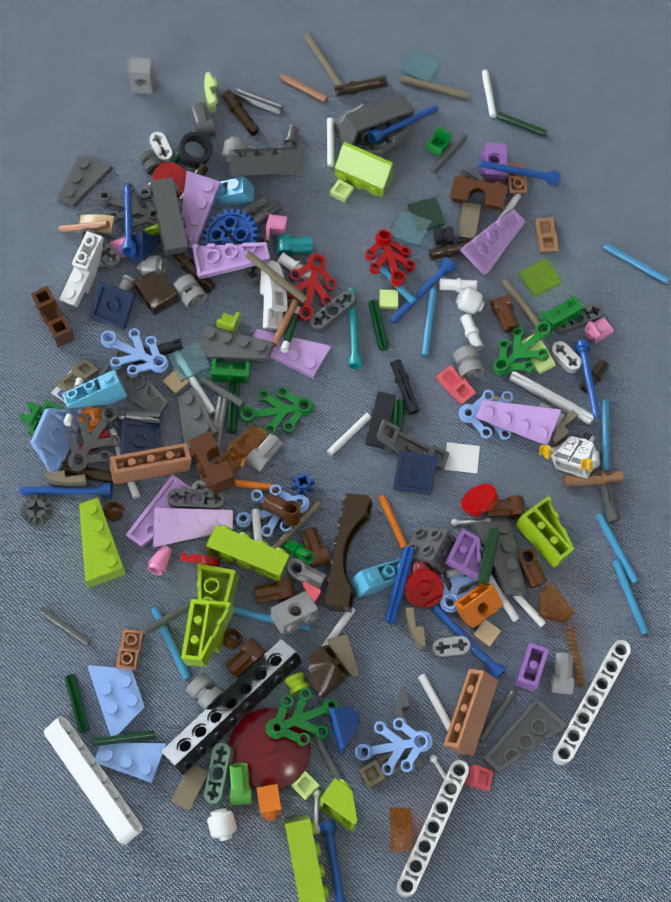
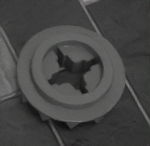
M29 496L23 502L21 509L22 517L31 525L44 524L52 515V504L45 496ZM37 503L41 510L35 516L34 511L31 509H34Z

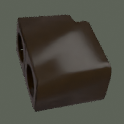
M153 271L134 281L136 291L154 316L179 302L176 291L164 273L157 275Z
M330 645L320 647L308 657V661L311 663L308 667V670L311 672L308 680L322 698L328 696L352 676Z

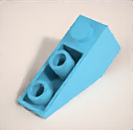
M244 176L221 181V186L213 205L239 206L248 202L252 203L254 201V186Z
M115 370L62 394L67 408L110 405L127 397L123 384Z
M401 558L360 570L350 580L358 598L374 594L395 584ZM410 567L408 577L413 573L412 567Z

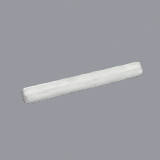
M513 371L510 375V381L567 413L574 410L578 414L577 419L590 425L594 419L592 413L517 371Z

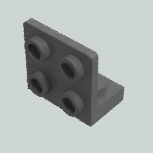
M417 527L408 544L409 547L415 548L412 561L428 562L437 574L443 575L448 566L445 562L456 538L449 529Z

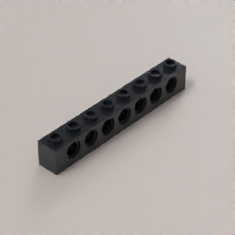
M280 639L161 751L165 758L183 776L217 742L221 741L233 727L237 726L254 707L265 699L273 689L281 684L292 671L298 668L302 660L297 652Z

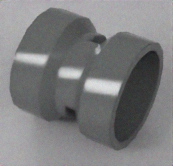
M154 150L144 151L139 156V160L144 165V170L148 175H153L155 169L161 165V162L157 160Z

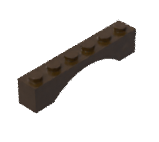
M347 493L346 499L342 501V518L338 520L339 533L334 540L335 553L332 554L330 560L332 566L331 573L327 575L328 588L327 592H324L323 603L330 611L352 613L355 593L350 586L347 576V555L356 534L370 521L373 501L369 495Z

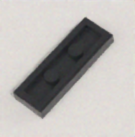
M378 391L365 445L384 449L385 444L376 436L382 420L391 421L396 395Z

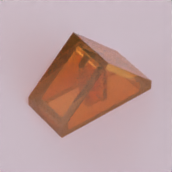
M549 582L540 592L538 616L566 623L575 613L552 582Z
M390 808V851H411V808Z

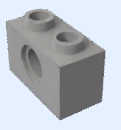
M130 57L128 73L132 93L153 94L154 87H157V76H155L156 67L152 65V59Z
M304 591L271 607L270 618L283 636L287 633L292 634L296 632L299 627L305 624H312L317 619L318 608L308 593Z

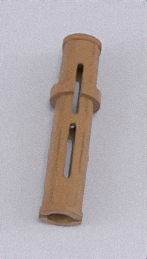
M602 470L598 473H590L588 479L577 475H564L565 488L623 483L624 480L622 470L612 472Z

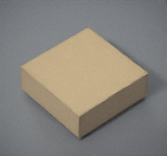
M177 369L163 380V384L175 396L190 384Z
M485 619L473 637L489 648L501 633V630Z

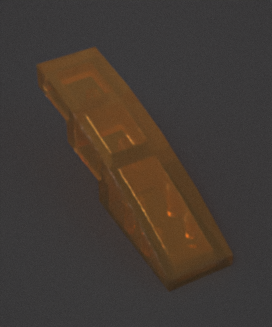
M253 424L229 444V449L216 459L215 464L226 461L234 475L246 463L249 453L254 448H258L268 437V433Z

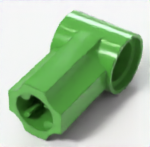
M242 762L230 765L231 806L252 805L248 763Z

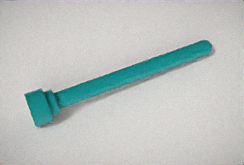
M350 287L348 290L352 291L356 296L355 288ZM355 306L349 311L351 355L348 358V367L350 369H361L363 367V358L359 354L357 309Z

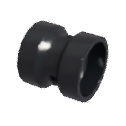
M447 226L445 229L434 227L435 245H441L445 242L454 244L453 226Z

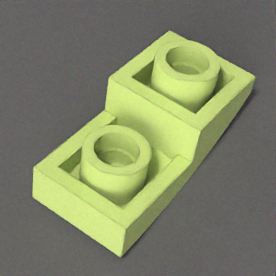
M206 72L204 81L206 103L209 112L213 113L217 111L216 88L218 84L215 77L212 78L210 72Z
M531 335V336H529L528 338L522 340V341H521V346H522L526 341H528L533 335ZM540 340L528 351L547 348L542 340ZM550 353L549 359L546 361H540L538 358L530 359L539 374L556 366Z

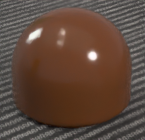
M117 502L107 503L104 509L105 517L110 521L120 520L124 514V506ZM117 507L119 510H111V508Z
M227 629L224 633L223 645L228 649L239 647L243 641L241 633L236 629ZM230 635H235L237 640L232 639Z

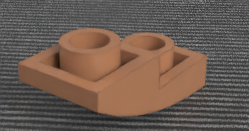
M524 162L507 163L509 166L524 168ZM507 173L506 180L509 194H526V176Z
M123 629L116 668L136 671L143 642V631Z

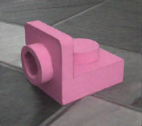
M605 317L593 323L589 321L585 327L587 338L592 340L594 344L614 333L613 328Z

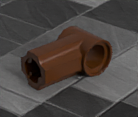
M509 295L490 300L491 310L494 316L498 317L504 333H511L515 328L519 327Z
M267 494L262 503V509L282 518L287 526H295L300 522V505L298 502L293 500L285 501L273 494Z
M515 495L507 499L498 500L494 508L486 512L487 518L508 517L509 519H520L525 513L524 497Z
M310 527L302 531L301 537L306 549L315 555V557H312L314 561L310 566L315 568L330 563L329 553L326 546H323L317 527Z
M530 547L522 549L518 559L531 589L545 584L547 579L538 562L537 552ZM523 555H529L531 562H526L523 559Z
M290 577L281 578L280 581L276 580L275 583L254 587L258 605L273 601L284 602L296 596L293 581Z
M251 638L225 666L238 679L266 651Z

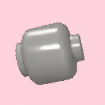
M230 137V139L225 140L222 156L227 160V163H229V149L247 148L243 139Z
M149 255L146 260L138 263V271L142 276L153 271L157 275L160 273L165 274L167 270L166 261L160 255Z

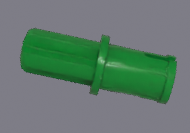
M288 540L284 545L295 559H301L306 564H311L314 561V558H312L315 557L314 553L307 550L303 544H297L292 540Z

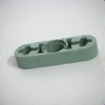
M218 743L212 751L204 791L205 800L211 804H220L226 794L230 765L233 759V749L225 743ZM224 749L227 751V754L222 756L219 754V751ZM217 761L225 762V765L216 763ZM217 768H222L224 772L223 777L217 780L214 777V772ZM212 783H219L221 786L212 785ZM216 789V792L219 793L218 797L213 798V796H211V792H215Z

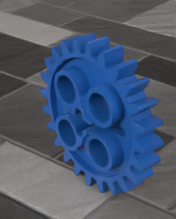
M231 208L230 213L224 209V214L222 215L220 212H217V218L211 216L212 223L206 222L209 227L203 228L206 234L201 235L205 240L202 242L203 246H207V244L225 245L226 243H233L235 245L224 231L221 230L223 226L242 245V243H257L255 240L260 239L257 234L260 230L251 215L249 216L246 211L242 213L241 209H238L235 212Z

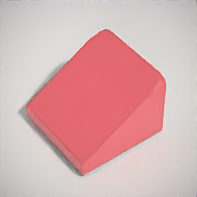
M306 581L303 582L302 590L308 593L316 605L321 597V590Z
M469 765L465 785L490 791L494 771L479 765Z

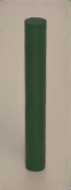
M499 112L497 115V119L546 137L548 130Z
M152 730L92 738V745L95 747L154 739L155 732Z

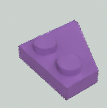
M462 528L445 564L477 581L481 562V554L479 552L480 537Z

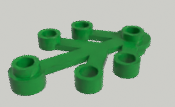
M540 322L536 326L537 333L522 346L521 341L525 336L524 331L521 327L515 328L512 332L514 336L513 354L508 358L507 351L511 348L510 342L507 339L501 340L499 342L500 357L493 365L495 374L506 376L511 371L524 370L530 374L535 371V365L532 361H526L525 363L514 362L518 359L538 358L540 361L548 360L549 353L547 349L528 350L542 338L546 339L551 335L552 329L548 322Z
M279 387L277 397L281 400L287 399L292 405H285L270 395L267 390H261L258 393L259 400L261 402H268L274 407L255 410L251 406H245L241 409L240 415L245 423H251L255 418L276 415L271 423L264 428V433L268 437L270 434L275 435L276 428L288 413L295 412L291 419L283 424V431L286 434H291L294 432V426L299 419L313 412L314 404L309 398L303 397L299 399L290 393L286 387ZM281 391H285V392H286L285 395H280L279 393H280ZM266 394L267 397L262 398L261 395ZM306 405L308 408L304 410L301 406ZM251 414L252 416L251 418H246L245 415ZM290 425L292 429L287 430L285 427ZM272 428L273 432L268 433L267 429Z
M302 688L298 693L299 699L292 717L284 721L287 709L293 704V698L285 695L280 700V708L276 718L271 719L267 723L266 733L272 739L288 738L297 742L301 747L306 746L310 742V736L307 733L299 735L288 728L295 726L314 734L318 739H324L328 735L327 727L324 725L315 726L306 721L323 714L329 716L330 708L328 703H332L334 708L339 707L338 702L335 699L328 698L321 706L302 713L306 701L311 697V691L308 688ZM302 692H306L308 697L304 698ZM288 699L290 705L284 704L283 700ZM273 726H279L280 731H275ZM322 729L325 734L320 735L318 730ZM300 737H305L306 743L301 742Z

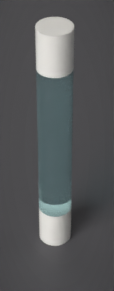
M76 378L74 388L82 385L84 380ZM76 408L67 409L64 419L65 426H71Z

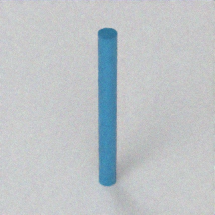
M608 243L605 244L603 249L666 285L669 282L670 278L616 247Z
M383 264L380 272L390 281L391 272ZM404 285L395 287L410 304H414L417 301Z
M431 288L429 292L421 354L425 358L429 357L437 289Z
M602 400V470H605V472H610L609 400Z
M602 513L597 514L595 517L632 584L637 583L639 579Z
M615 560L612 564L641 634L646 635L649 633V630L620 560Z
M158 606L151 609L155 621L163 617ZM165 624L159 629L184 681L191 678V675L182 661L181 654Z
M234 606L235 611L233 614L274 624L269 614ZM305 624L299 627L298 630L310 632L311 624Z

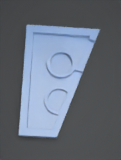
M118 743L103 745L99 747L95 759L103 767L152 784L163 757L161 751L167 746V743Z

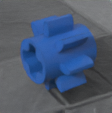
M299 472L297 478L292 477V481L296 484H292L291 489H296L297 495L304 494L307 497L309 491L314 492V487L311 485L315 484V479L309 478L310 473L305 475Z

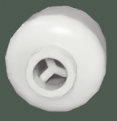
M471 288L462 289L456 299L458 308L470 315H474L477 311L480 312L485 302L482 301L483 295Z
M227 808L212 811L210 813L211 816L207 819L211 836L219 838L220 841L231 839L232 834L237 830L233 812L227 811Z

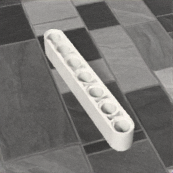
M616 641L607 653L553 752V760L556 764L561 766L568 764L578 750L630 654L631 648L626 641ZM615 648L623 649L624 655L617 654ZM606 665H613L615 672H609ZM597 681H602L606 685V689H600L597 686ZM588 698H592L596 701L595 707H592L588 704ZM578 716L586 717L587 724L580 723ZM568 733H575L578 740L576 742L571 741ZM559 750L566 751L568 759L560 758Z
M59 716L44 730L46 738L120 843L127 845L142 831L141 823L70 722L65 717Z
M457 760L450 766L400 876L396 888L398 894L402 897H410L416 891L465 782L469 768L467 763L462 760ZM456 766L461 767L464 770V775L457 776L453 772V768ZM452 785L455 788V794L448 795L445 792V786ZM444 804L447 808V813H438L436 806ZM435 823L438 826V832L430 833L427 828L428 824ZM421 842L427 843L430 846V851L422 853L419 850V844ZM418 862L421 865V871L418 873L411 871L410 863ZM404 881L410 882L412 891L408 893L402 891L401 883Z

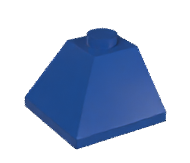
M353 706L329 709V719L339 756L344 755L358 730V724L361 723L358 711L354 712Z

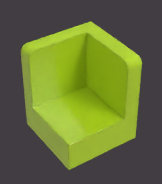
M236 311L235 316L223 313L221 320L217 319L216 327L237 332L241 323L240 312Z

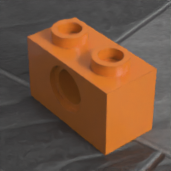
M480 584L456 601L454 606L463 622L473 628L480 625L488 616L495 614L504 604L494 586L491 584Z
M278 785L256 788L261 819L266 818V821L277 820L278 816L282 815Z

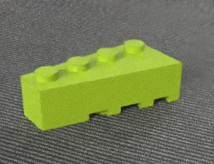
M98 497L79 504L85 582L88 588L126 575Z
M226 525L215 526L206 545L207 556L214 558L216 555L224 563L236 562L242 569L250 570L254 568V572L277 581L281 580L289 562L287 551L278 547L274 549L262 540L255 541L250 539L251 537L243 532L239 534L233 532L232 528Z
M197 563V600L230 602L233 605L239 582L236 570ZM224 633L214 652L221 653Z
M308 815L284 819L299 902H326V899L329 898L327 885L323 886L321 879L325 877L323 864L319 865L317 856H321L319 843L314 842L313 835L317 834L315 821L311 822Z

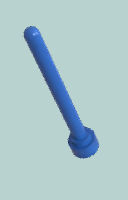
M433 105L382 130L373 129L368 132V139L371 144H378L384 136L437 112L439 107Z
M483 160L478 162V166L481 168L544 179L551 185H558L560 181V172L555 170L546 173Z
M126 184L124 186L125 241L121 245V252L124 256L131 257L136 254V244L132 241L131 186Z
M445 258L441 262L440 269L413 295L417 301L445 274H451L456 269L455 263L451 259ZM407 301L391 317V322L396 323L414 304H410Z
M581 339L574 343L576 353L581 357L592 415L595 419H598L600 417V410L588 358L590 345L588 340Z
M103 483L99 487H20L19 493L22 495L103 496V498H112L113 488L112 483Z
M438 605L433 606V612L457 636H464L471 641V651L489 668L488 671L491 676L498 679L507 670L501 663H494Z
M336 820L320 822V832H323V835L326 836L336 902H345L334 839L335 829H337Z

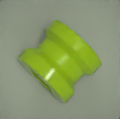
M303 672L296 673L285 679L286 685L290 687L291 696L298 695L302 688H309L308 683L304 681Z

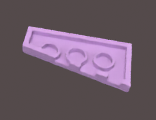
M187 171L181 218L184 217L186 222L184 232L185 235L189 236L190 246L188 248L193 250L192 244H198L203 228H205L221 182Z
M515 209L509 210L462 247L460 251L482 275H485L496 263L525 221Z
M266 242L242 243V245H233V243H226L225 245L207 244V246L192 244L199 279L256 266L245 257L248 251H251L264 263L271 262Z
M256 329L252 337L272 342L276 333ZM283 335L278 347L273 348L270 358L314 379L329 354L331 346L292 337L288 352L283 353L281 351L285 337Z
M482 400L476 418L548 445L562 409Z
M172 474L126 533V538L143 548L153 539L154 508H173L168 503V493L173 489L193 488ZM175 494L171 498L174 499V503H178L179 499H185L184 504H188V494H185V498H179V494ZM195 494L198 501L202 499L200 495ZM194 495L191 496V502L197 504Z
M154 508L153 547L211 535L216 525H226L233 530V510Z

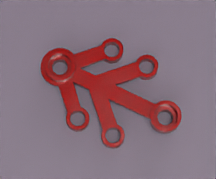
M380 230L375 235L376 243L366 250L365 259L374 261L376 252L381 247H383L384 252L375 262L371 263L369 271L373 275L379 274L381 266L387 260L391 271V284L394 287H401L405 283L406 275L398 270L396 261L403 264L407 272H413L416 263L413 260L407 259L410 257L411 249L394 241L391 232L388 230ZM391 247L400 251V253L398 254L392 251Z
M318 253L312 254L308 259V264L299 269L292 270L289 275L291 281L297 282L301 275L311 271L308 279L294 286L299 291L307 288V299L304 301V306L298 312V316L302 321H309L314 315L311 305L315 290L321 298V305L323 307L327 305L324 303L325 299H328L330 302L333 300L327 295L318 281V274L320 273L325 280V288L328 291H333L337 285L336 281L331 278L325 269V257ZM314 261H318L320 265L316 266ZM292 274H298V278H294ZM328 282L333 283L334 287H329ZM287 291V298H295V296L290 295ZM302 312H307L308 317H304Z

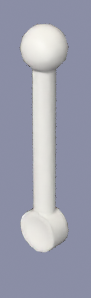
M485 518L484 520L463 521L453 519L451 521V525L457 526L458 524H473V522H491V519Z
M431 755L430 761L435 764L443 779H445L446 774L439 765L437 756ZM448 785L449 792L455 793V788L452 785Z
M318 789L313 792L315 797L314 821L317 834L320 833L319 796L321 794Z

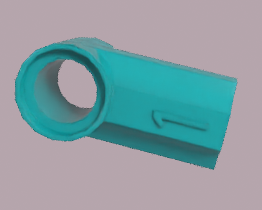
M290 234L278 235L277 255L281 256L285 253L290 257L293 254L313 253L312 237H293Z

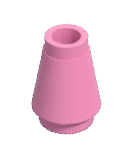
M162 545L148 562V570L159 576L166 572L172 549Z

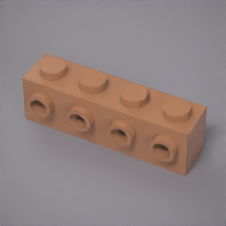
M187 443L110 457V471L114 485L190 471L191 456Z
M468 670L443 744L445 747L459 755L474 757L499 680L483 670Z

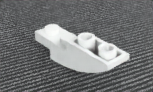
M86 232L72 262L74 269L59 298L62 303L78 307L83 294L89 293L100 262L104 239L102 236Z
M271 261L266 263L284 278L279 262ZM261 270L260 295H264L263 329L277 331L283 319V312L287 311V291Z

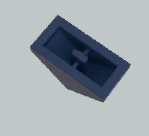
M144 232L133 234L132 241L136 244V254L130 257L131 264L146 260L159 245L161 238Z

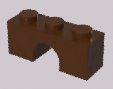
M466 175L454 176L450 193L451 201L469 203L471 196L480 192L486 195V208L504 212L508 195V187L504 183H489L486 179L482 178L473 180Z
M48 285L31 293L33 302L57 347L59 348L75 340L72 329L64 315L61 314Z
M209 431L190 439V448H188L192 459H196L198 472L204 474V482L207 489L211 488L215 495L236 486L234 475L226 461L219 464L210 462L213 458L220 456L218 445L211 432Z

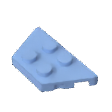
M55 408L44 410L30 443L50 473L60 471L61 466H63L62 462L65 461L70 449V443L65 438V434L69 429L78 431L79 425L75 419L82 410ZM66 414L73 416L71 426L64 425ZM73 432L68 433L70 438L75 437Z
M89 665L87 667L110 736L119 735L133 722L136 716H139L145 710L133 671Z

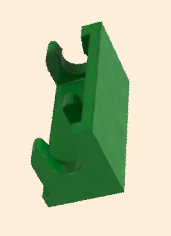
M572 295L567 301L548 311H543L539 317L542 322H548L552 331L581 316L584 307Z
M212 359L211 381L230 383L231 380H239L240 383L249 384L251 363L250 361H246V364L217 362L216 359Z

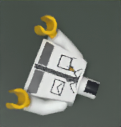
M585 433L581 439L571 436L556 447L541 445L539 449L540 456L544 455L546 459L552 457L556 469L588 479L590 472L600 465L599 453L596 451L595 444L593 443L595 438L590 433Z

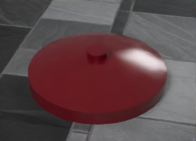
M264 708L248 714L238 723L230 737L229 745L233 749L232 764L248 763L249 786L251 785L253 789L275 784L278 785V791L286 789L301 777L310 761V742L306 746L301 747L297 742L288 738L272 739L267 735L266 725L271 719L276 718L279 711L276 708ZM286 712L284 721L290 719L292 714ZM273 726L275 731H280L279 726ZM295 726L288 728L299 735L307 733V731ZM300 737V741L306 743V738Z

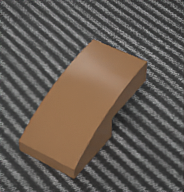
M554 218L535 219L540 253L559 251Z

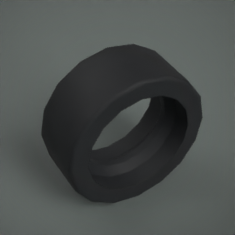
M200 132L185 134L178 146L180 160L191 168H196L199 163L207 164L213 152V145L210 139ZM188 142L199 143L204 147L205 155L201 158L190 156L185 149Z

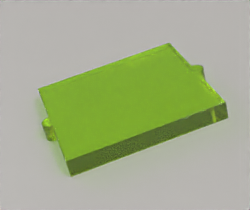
M546 258L518 272L525 283L524 286L528 287L534 297L562 282L555 273V268L551 267Z

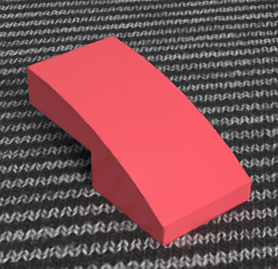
M451 365L435 377L444 389L460 404H463L476 393L466 379H461Z

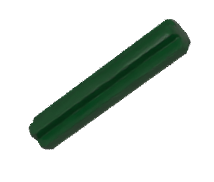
M369 300L368 306L378 348L380 351L388 350L389 344L378 300Z
M231 380L229 392L239 397L240 381ZM228 400L226 430L229 434H235L237 432L239 406Z
M396 399L393 424L400 427L399 431L403 433L405 401Z
M496 528L489 530L477 579L483 585L489 584L501 531Z
M70 674L65 676L64 679L80 734L90 731L79 686L76 676Z

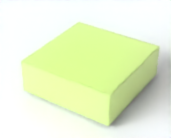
M338 179L330 191V196L346 203L354 191V187Z
M380 290V309L398 310V290Z
M304 771L291 787L306 801L320 785Z

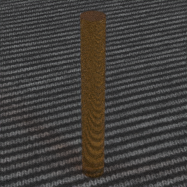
M569 626L566 627L571 655H573V666L578 687L585 686L586 683L574 627Z

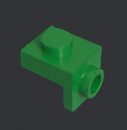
M437 126L434 135L428 140L424 149L434 155L441 156L448 148L453 133Z

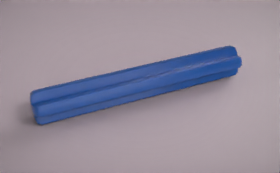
M405 546L385 618V621L388 623H396L415 552L413 547Z

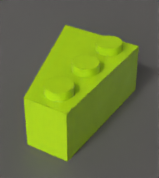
M547 496L524 513L515 526L551 567L555 569L567 560L575 549L565 528H562L558 519L559 515L551 504L550 496Z
M191 599L181 656L185 665L207 666L235 611L232 603Z

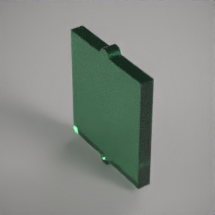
M436 197L426 200L421 199L418 202L408 204L417 232L445 226Z

